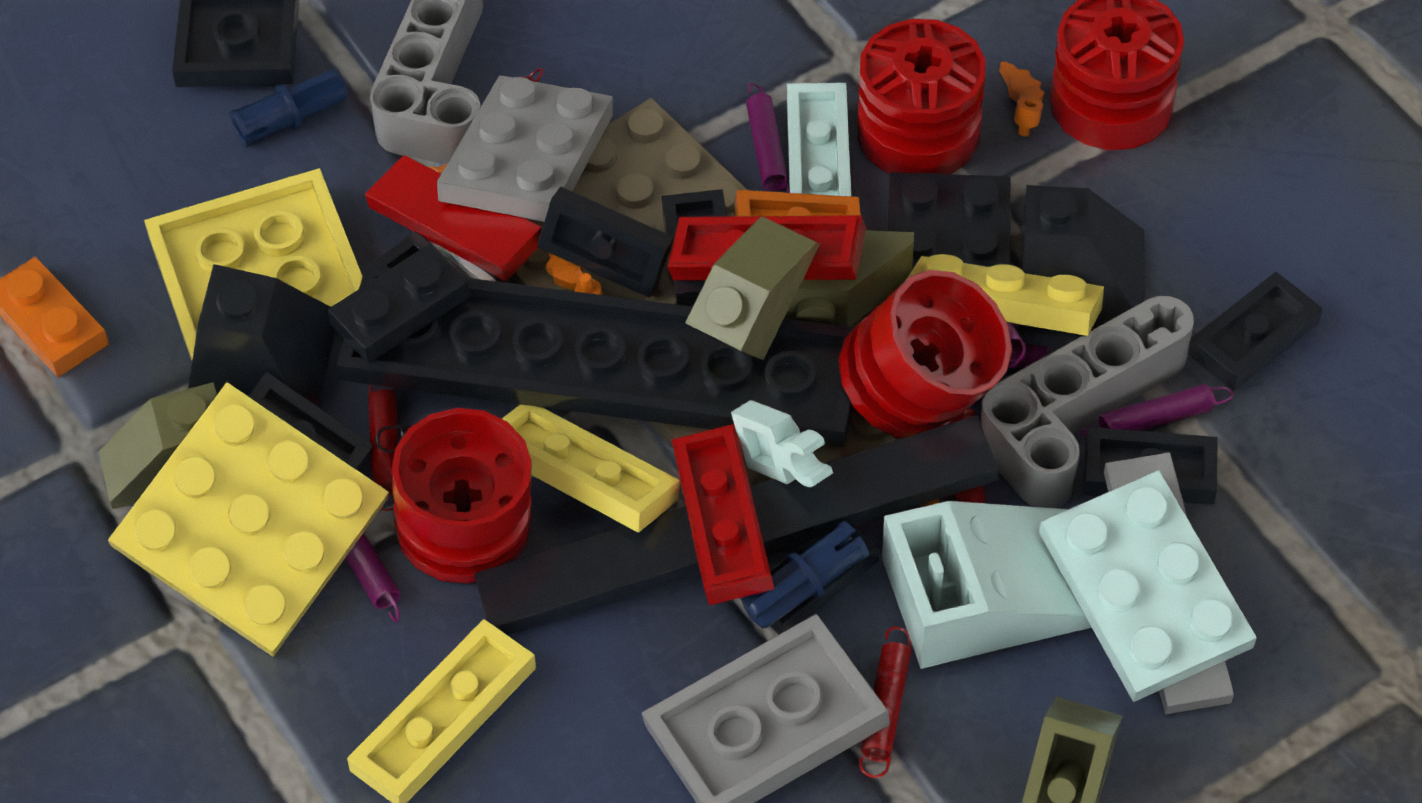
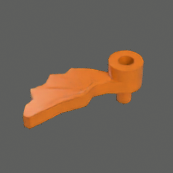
M1003 61L1000 63L999 72L1008 86L1009 98L1017 102L1014 122L1019 125L1018 134L1027 137L1030 134L1031 128L1037 127L1040 123L1044 91L1041 90L1042 82L1032 78L1029 70L1018 69L1013 64Z
M549 253L550 259L546 264L547 273L553 276L554 284L565 289L574 290V292L603 295L601 284L592 279L589 273H583L584 268Z

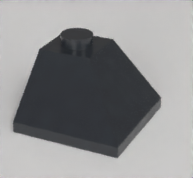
M1026 185L1021 230L1020 269L1026 274L1050 278L1056 275H1072L1083 279L1086 284L1104 286L1102 310L1091 329L1092 331L1145 301L1144 229L1089 188ZM1019 324L1021 329L1050 330Z
M213 264L198 321L188 389L214 382L215 390L218 394L227 382L249 396L264 374L268 372L318 407L336 330L330 325L327 309L330 306L277 278Z

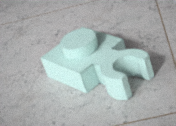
M752 400L731 412L747 468L785 484H789L796 479L807 487H812L833 474L832 467L821 463L813 454V451L825 444L823 437L813 430H806L800 433L791 415Z

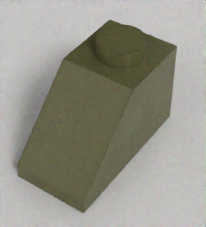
M761 216L713 265L685 323L740 351L764 360L820 244Z
M866 231L857 280H802L784 318L850 327L885 301L886 297L907 279L912 271L914 232Z
M214 382L149 399L98 451L112 509L137 502L217 396Z
M1056 696L1044 716L1022 803H1099L1123 716Z

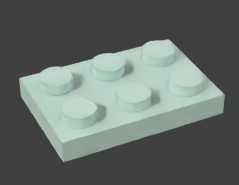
M1159 470L1040 523L1039 534L1133 702L1254 647L1257 639L1256 635Z

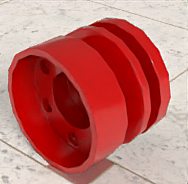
M1077 0L1064 12L1057 30V47L1054 56L1056 64L1052 73L1050 91L1053 117L1063 131L1084 145L1104 150L1133 149L1153 141L1168 127L1174 109L1178 85L1177 76L1181 67V56L1185 43L1181 22L1168 6L1158 0Z
M908 19L890 24L870 37L860 54L857 140L866 158L883 172L889 174L890 172L953 174L972 159L980 144L986 58L975 39L961 28L936 19Z
M930 269L912 275L892 292L881 305L877 306L844 339L839 356L842 386L853 407L873 427L896 438L909 437L947 425L951 420L958 417L966 407L974 404L990 391L1007 372L1012 353L1009 328L996 302L977 283L949 271Z
M454 408L432 413L407 430L395 448L391 471L394 497L393 511L395 515L394 529L401 552L417 570L440 581L464 584L476 582L474 573L517 560L528 543L531 523L532 460L526 442L507 421L484 410Z

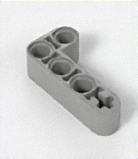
M411 0L370 93L376 138L379 145L386 151L443 164L448 163L481 107L478 96L472 90L452 85V81L482 14L483 0Z
M1171 296L1150 298L1090 331L1088 336L1083 335L1002 380L985 394L982 400L981 427L999 473L1026 503L1033 507L1058 508L1067 503L1075 489L1080 455L1079 444L1073 433L1098 420L1100 414L1121 407L1177 375L1184 368L1194 326V317L1189 306L1180 299ZM1041 466H1049L1055 469H1046Z

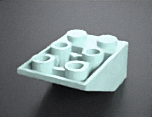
M946 501L884 516L882 561L921 669L1092 628L1039 534L1042 521L1069 509Z

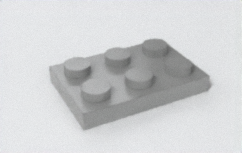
M499 75L437 181L438 201L544 222L551 198L560 186L570 191H573L613 116V97L588 92L581 88H566L533 82L522 77L512 78Z
M817 614L642 712L645 727L696 803H755L890 725L888 710Z

